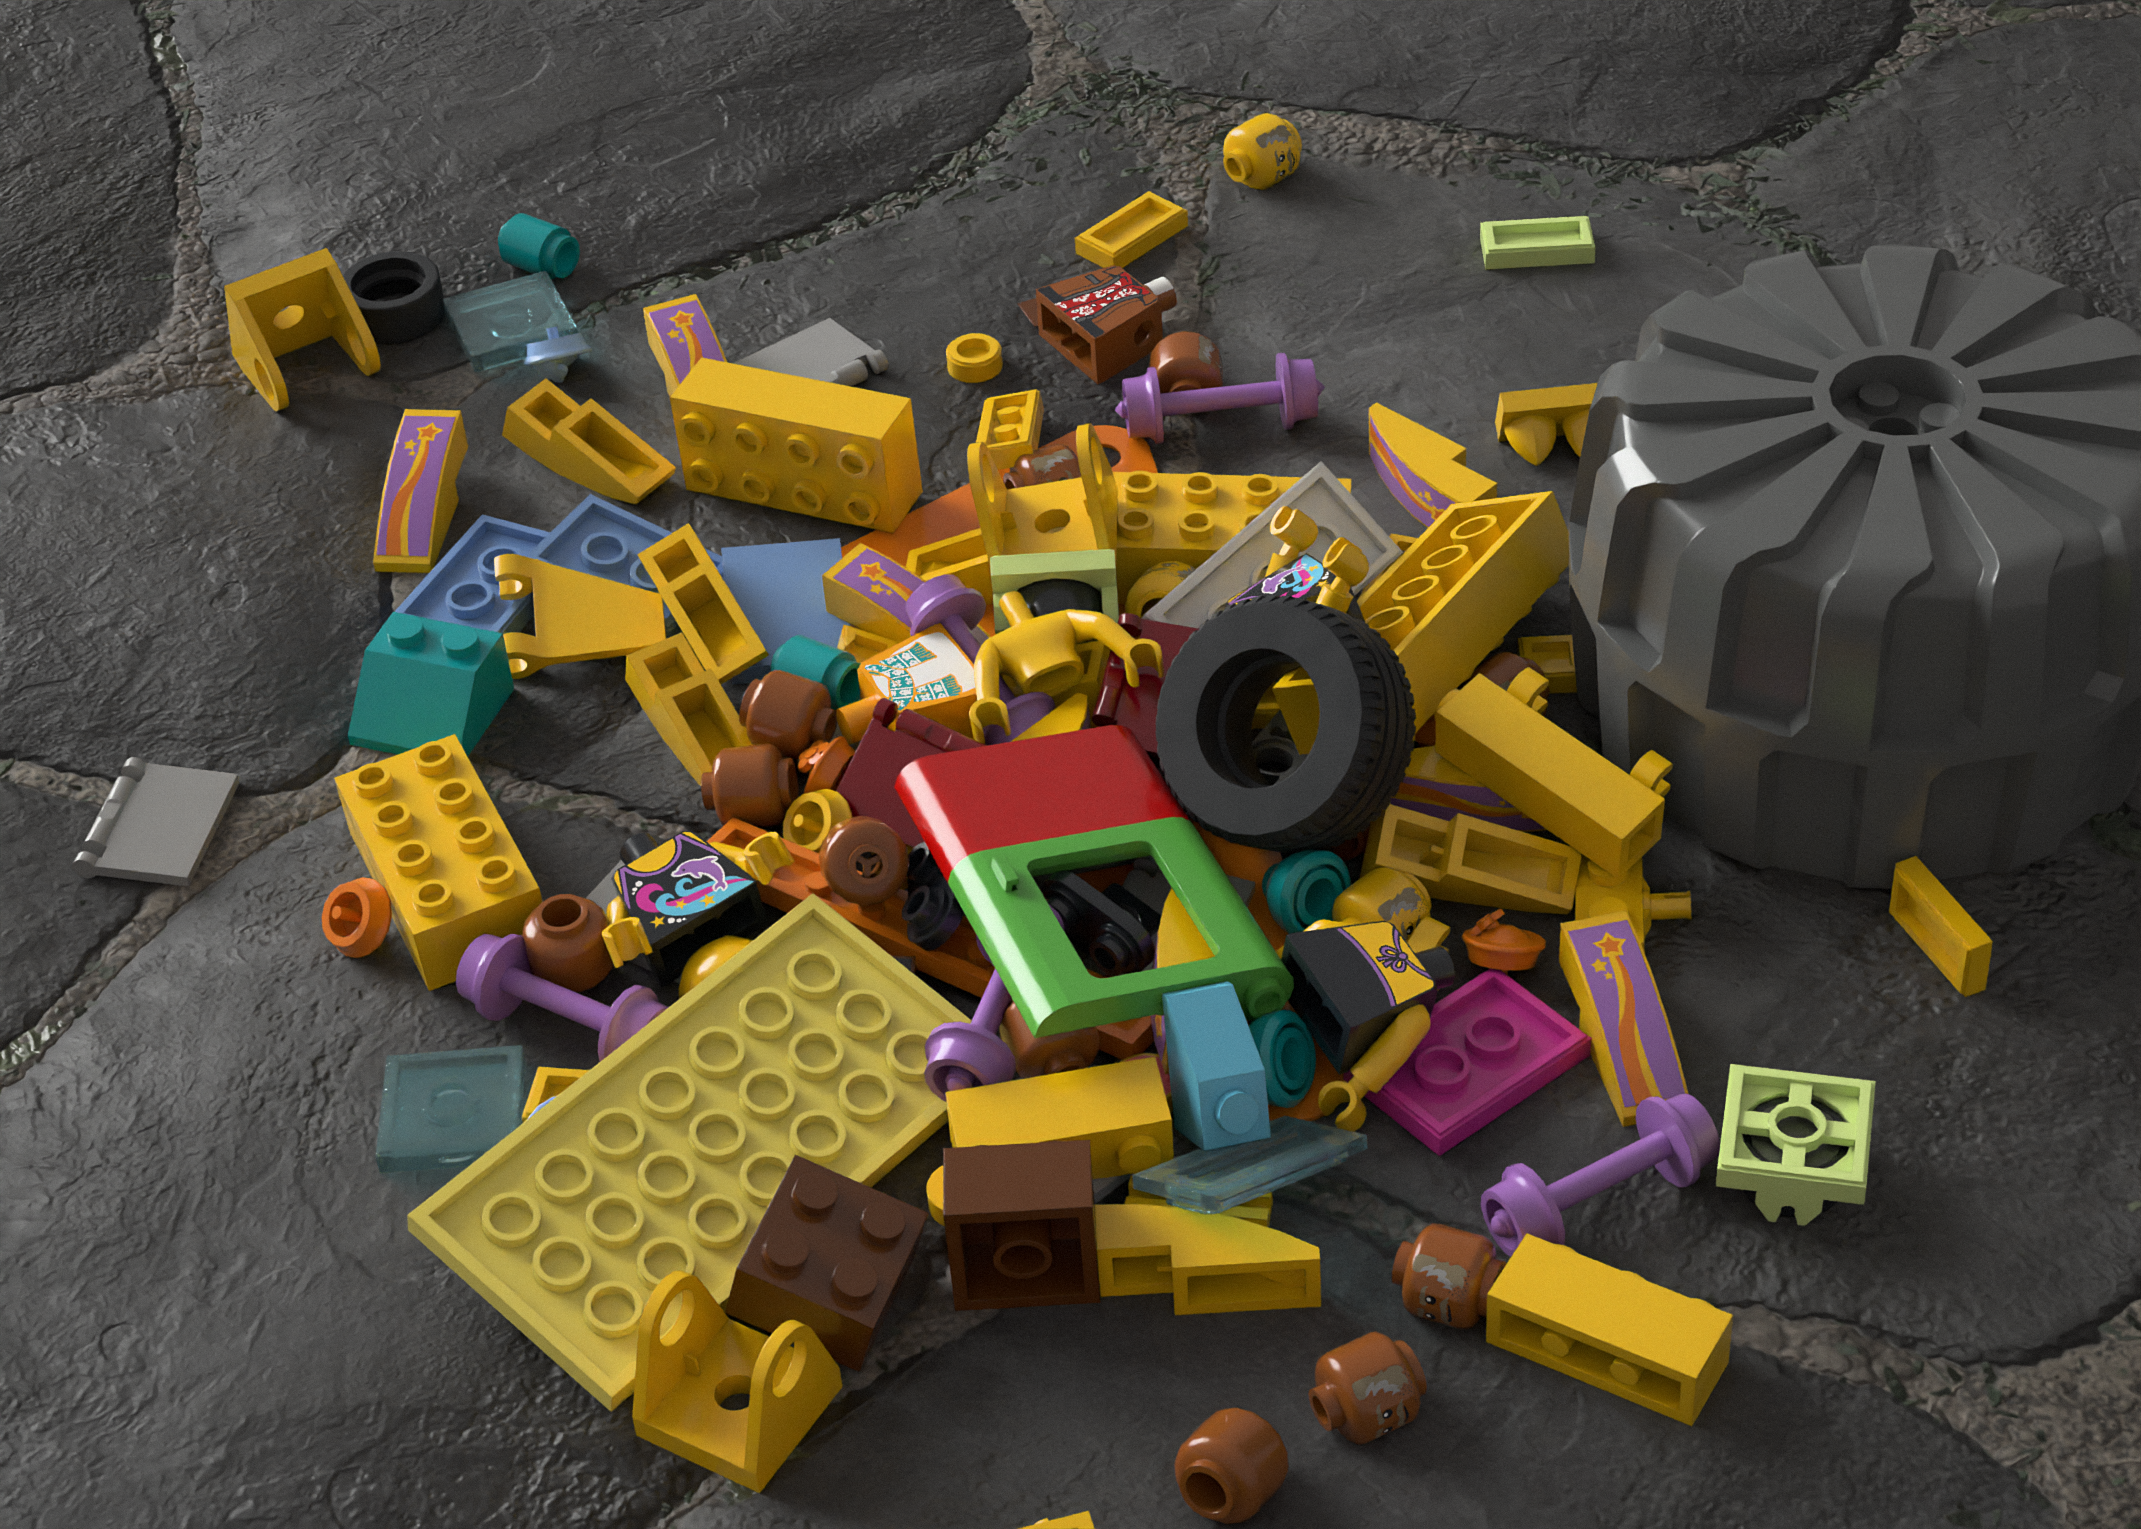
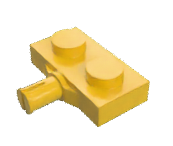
M1582 854L1575 889V920L1627 911L1645 953V936L1651 927V920L1692 919L1691 892L1689 890L1687 892L1650 893V888L1643 878L1642 857L1617 879Z

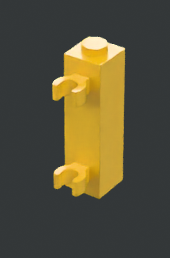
M1530 667L1521 671L1514 678L1507 691L1480 673L1461 690L1454 689L1450 691L1439 703L1434 716L1436 721L1435 752L1617 879L1661 839L1665 804L1663 797L1668 793L1671 786L1662 778L1672 770L1673 764L1655 751L1650 750L1640 758L1630 774L1602 757L1541 715L1548 706V701L1539 696V694L1549 686V680Z

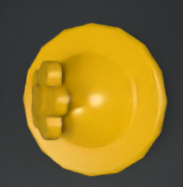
M830 789L802 794L793 801L786 812L783 822L784 839L820 854L822 841L832 827L847 818H852L847 800L839 792Z

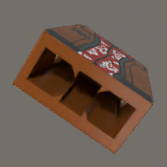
M1109 266L1036 289L1039 335L1096 384H1100L1150 354L1157 343L1163 339L1162 313L1176 306V293L1172 284L1165 277H1160L1142 285L1120 266Z

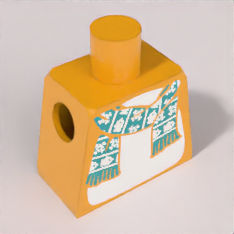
M938 623L863 661L857 669L861 700L836 710L838 726L843 737H846L850 745L862 740L873 718V710L877 702L882 698H887L898 705L896 718L887 727V729L893 732L896 730V722L901 712L905 709H910L974 739L969 716L970 707L977 701L974 664L943 625Z

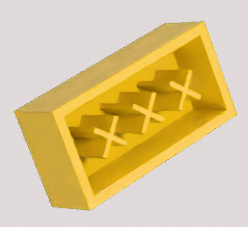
M702 357L670 396L686 490L890 533L895 532L923 492L911 398Z
M1148 471L1113 472L1118 488L1116 560L1118 604H1126L1129 590L1148 568L1160 562L1179 561L1191 565L1195 569L1200 567L1302 477H1277L1266 474H1254L1251 476L1211 475L1204 472L1192 474L1150 473ZM1337 478L1351 494V479Z
M455 734L437 741L427 742L415 749L382 761L366 764L357 770L334 778L350 834L372 878L385 887L391 900L392 918L429 991L456 981L461 957L467 947L477 937L483 934H491L501 938L510 934L522 935L524 921L532 910L543 902L540 888Z

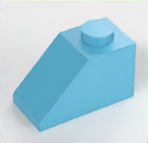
M1226 981L1162 993L1174 1128L1204 1151L1271 1138L1265 1069L1233 984Z

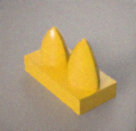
M1598 383L1501 392L1495 419L1498 442L1509 441L1510 445L1521 457L1538 466L1549 455L1556 436L1566 435L1567 441L1580 457L1589 410Z

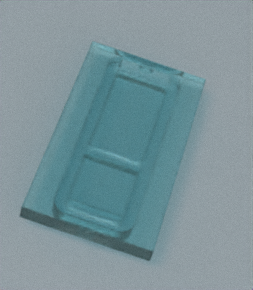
M1282 1116L1269 1122L1271 1138L1207 1151L1200 1148L1133 1174V1189L1165 1197L1166 1203L1171 1206L1200 1214H1216L1345 1162L1348 1156L1368 1149L1367 1135L1298 1118Z

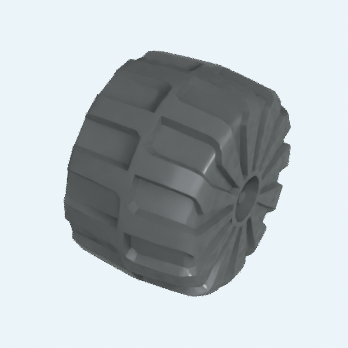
M1895 244L1870 246L1865 251L1861 264L1821 266L1808 250L1752 261L1745 267L1743 285L1710 299L1689 289L1649 315L1641 326L1635 361L1627 360L1612 364L1599 377L1589 410L1569 519V593L1577 697L1583 709L1599 717L1603 757L1628 774H1630L1640 758L1650 750L1655 751L1673 764L1672 770L1662 778L1671 784L1670 790L1663 797L1665 799L1664 812L1701 836L1704 847L1757 869L1776 867L1843 881L1849 888L1892 889L1896 863L1914 856L1919 858L1937 880L1983 872L2004 875L2055 855L2059 848L2060 840L2095 814L2116 811L2141 778V334L2130 325L2114 318L2096 317V309L2085 295L2022 266L2007 264L1993 266L1987 275L1983 277L1961 272L1954 254L1946 249Z

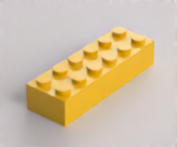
M1553 491L1451 504L1357 600L1369 628L1375 629L1381 634V638L1386 639L1390 645V650L1395 651L1399 657V663H1402L1406 671L1405 677L1409 679L1411 684L1410 693H1413L1414 697L1412 708L1415 709L1416 713L1414 721L1416 732L1435 714L1439 703L1450 691L1471 678L1475 667L1490 651L1503 643V637L1518 620L1524 618L1532 611V605L1546 589L1554 586L1559 581V575L1569 565V532ZM1301 666L1286 673L1272 688L1299 755L1310 753L1317 736L1320 717L1319 701L1315 686L1306 670Z

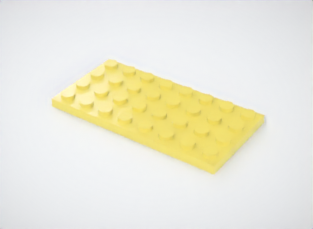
M812 893L407 1215L408 1231L612 1412L634 1393L640 1319L649 1297L662 1279L676 1270H683L697 1276L725 1312L736 1268L794 1156L798 1155L868 1187H873L949 1121L947 1103L935 1095L925 1082L924 1072L928 1063L925 1054V1044L932 1030L941 1024L950 1022L970 1024L972 1020ZM682 1291L673 1298L663 1315L660 1325V1339L670 1331L679 1315L682 1305Z

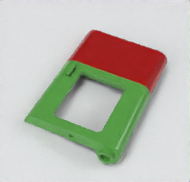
M1108 725L928 755L916 759L905 766L897 776L894 786L895 790L1034 1038L1156 1014L1164 1015L1162 993L1226 981L1233 984L1246 1021L1255 1020L1270 1012L1280 1011L1290 999L1294 988L1293 977L1190 818L1179 805V801L1172 795L1171 789L1131 729L1123 725ZM1151 855L1215 957L1115 977L1096 978L1090 975L1033 877Z

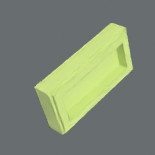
M1589 216L1480 223V241L1485 270L1595 263V243Z

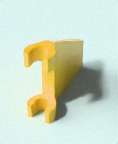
M503 554L494 558L495 579L499 581L500 597L502 600L521 599L533 592L536 636L519 632L503 634L512 679L527 677L553 664L626 656L666 639L663 598L659 593L517 554Z

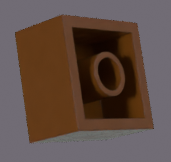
M1090 1140L943 1148V1217L955 1311L1100 1303L1095 1197Z
M795 1155L736 1268L725 1313L770 1333H773L784 1322L796 1320L812 1328L834 1361L860 1372L912 1264L929 1213Z

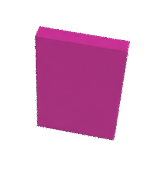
M1490 968L1434 1004L1430 1018V1029L1427 1035L1407 1061L1377 1094L1369 1090L1365 1097L1438 1156H1441L1589 1057L1592 1038L1504 972ZM1349 1071L1344 1073L1343 1079L1348 1083L1354 1075Z

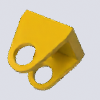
M327 248L224 286L232 355L241 370L273 410L279 411L289 406L286 385L274 358L333 336L365 375L369 376L380 371V357L374 338L337 263Z
M1091 423L1078 425L1076 430L1080 478L1007 490L984 442L969 444L967 451L969 481L989 566L990 557L1102 549L1115 550L1116 563L1118 488L1113 471L1095 428ZM1064 527L1060 531L1054 533H1046L1051 529Z
M683 1270L673 1271L662 1279L654 1289L640 1319L632 1415L636 1436L760 1493L843 1387L840 1368L809 1326L796 1320H788L781 1324L769 1337L729 1319L697 1276ZM682 1291V1305L679 1315L670 1331L660 1339V1325L663 1315L673 1298ZM740 1393L750 1394L749 1407L734 1411L720 1406L729 1396Z

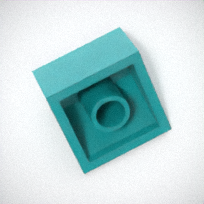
M393 612L364 652L348 731L350 745L398 755L427 742L437 741L455 734L468 757L514 690L503 633Z

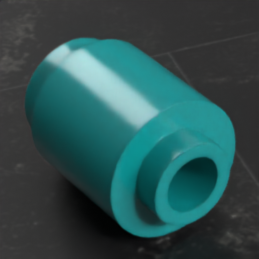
M525 213L514 215L502 226L498 235L499 253L506 264L546 279L567 277L575 269L579 260V242L571 236L567 229Z
M803 635L791 637L775 651L771 661V671L782 670L826 685L831 697V709L837 710L857 702L861 698L857 672L861 663L856 661L853 654Z

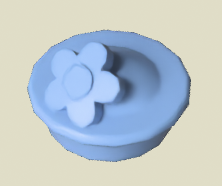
M556 326L546 329L549 340L527 344V357L524 364L526 366L533 365L534 369L539 372L538 376L542 379L547 378L555 382H563L568 372L567 366L572 364L580 354L591 352L592 347L586 343L582 333L559 337Z

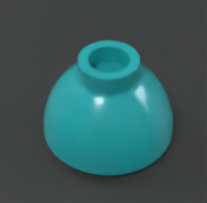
M1319 849L1302 850L1291 854L1279 863L1269 867L1262 880V892L1266 897L1271 916L1287 934L1302 932L1318 920L1333 921L1332 908L1335 898L1351 886L1350 874L1344 861L1332 852Z
M1290 1010L1270 1012L1255 1019L1248 1026L1265 1069L1268 1105L1291 1108L1298 1105L1304 1099L1312 1085L1316 1067L1315 1046L1311 1033L1299 1015Z

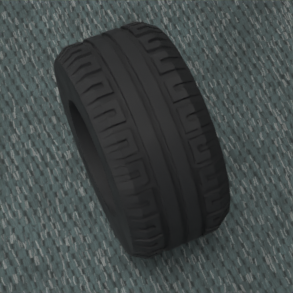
M1261 595L1253 597L1252 600L1245 599L1237 604L1233 603L1227 606L1224 611L1213 614L1210 620L1206 619L1200 625L1199 630H1195L1189 636L1188 641L1184 642L1179 654L1175 656L1167 671L1165 682L1160 691L1155 723L1156 741L1158 742L1157 752L1158 757H1160L1162 772H1165V780L1167 785L1171 787L1172 795L1176 800H1179V805L1184 812H1188L1189 817L1198 822L1204 830L1239 845L1293 854L1309 849L1330 850L1332 846L1338 847L1345 840L1357 837L1359 832H1364L1370 826L1371 821L1375 822L1381 816L1382 810L1387 809L1391 803V797H1395L1399 791V785L1401 782L1403 783L1406 775V767H1409L1412 759L1410 756L1411 751L1414 749L1413 736L1416 732V726L1414 725L1416 713L1415 709L1412 708L1414 697L1413 693H1410L1411 684L1409 679L1405 677L1406 671L1402 663H1399L1398 655L1395 651L1390 650L1389 643L1386 639L1381 638L1380 633L1375 629L1369 628V625L1363 620L1337 609L1298 597H1280L1277 595H1267L1266 597ZM1302 666L1310 676L1318 695L1320 717L1317 736L1310 753L1302 765L1289 777L1271 786L1261 774L1253 755L1251 731L1254 714L1263 694L1269 686L1284 673Z

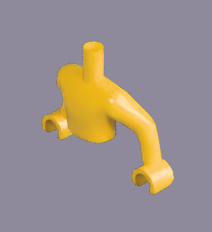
M1018 591L1008 592L1001 597L999 606L1011 627L984 641L974 663L977 701L970 707L969 711L974 740L985 744L983 728L991 724L1001 726L1006 736L1011 735L1007 706L1000 700V673L1011 677L1020 687L1023 694L1044 692L1051 697L1059 695L1074 687L1083 677L1084 664L1078 655L1076 645L1083 641L1096 639L1108 646L1118 657L1124 660L1128 683L1132 687H1138L1139 677L1137 669L1140 667H1153L1160 678L1164 677L1161 647L1151 639L1142 638L1135 640L1112 618L1100 612L1068 609L1034 618L1021 593Z

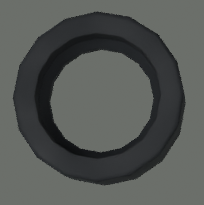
M400 251L374 254L357 261L342 274L370 329L375 343L394 344L410 341L427 334L441 322L446 312L438 267L428 257L413 252ZM398 293L409 294L405 297L396 300H390L385 302L374 301L387 295Z

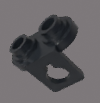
M922 842L915 846L908 854L909 868L906 876L908 878V899L902 909V918L907 921L909 940L925 951H932L943 945L953 935L963 918L964 911L926 843Z
M1057 871L1041 885L1040 891L1045 900L1062 918L1064 932L1070 942L1089 955L1103 972L1113 976L1118 975L1120 972L1125 974L1141 972L1153 961L1155 947L1151 936L1159 929L1161 915L1120 884L1112 883L1100 893L1079 876L1068 871Z

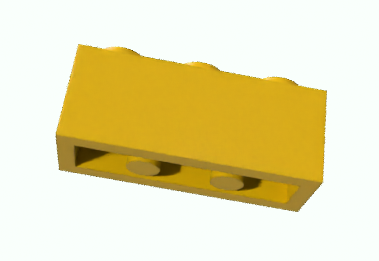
M1155 1057L945 1092L952 1148L976 1145L1090 1140L1093 1179L1127 1174H1143L1151 1170L1174 1166L1172 1118Z
M1526 1233L1487 1294L1486 1342L1692 1426L1729 1363L1733 1315L1715 1308L1704 1300L1689 1298L1646 1281L1636 1273L1621 1271L1578 1254L1570 1247L1553 1244Z

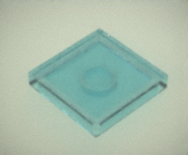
M547 271L442 299L445 314L474 372L526 359L527 344L549 340L547 328L557 326L559 337L578 333L577 326Z
M523 1046L388 1055L386 1058L375 1156L379 1172L392 1173L468 1167L519 1127L522 1122L526 1068Z

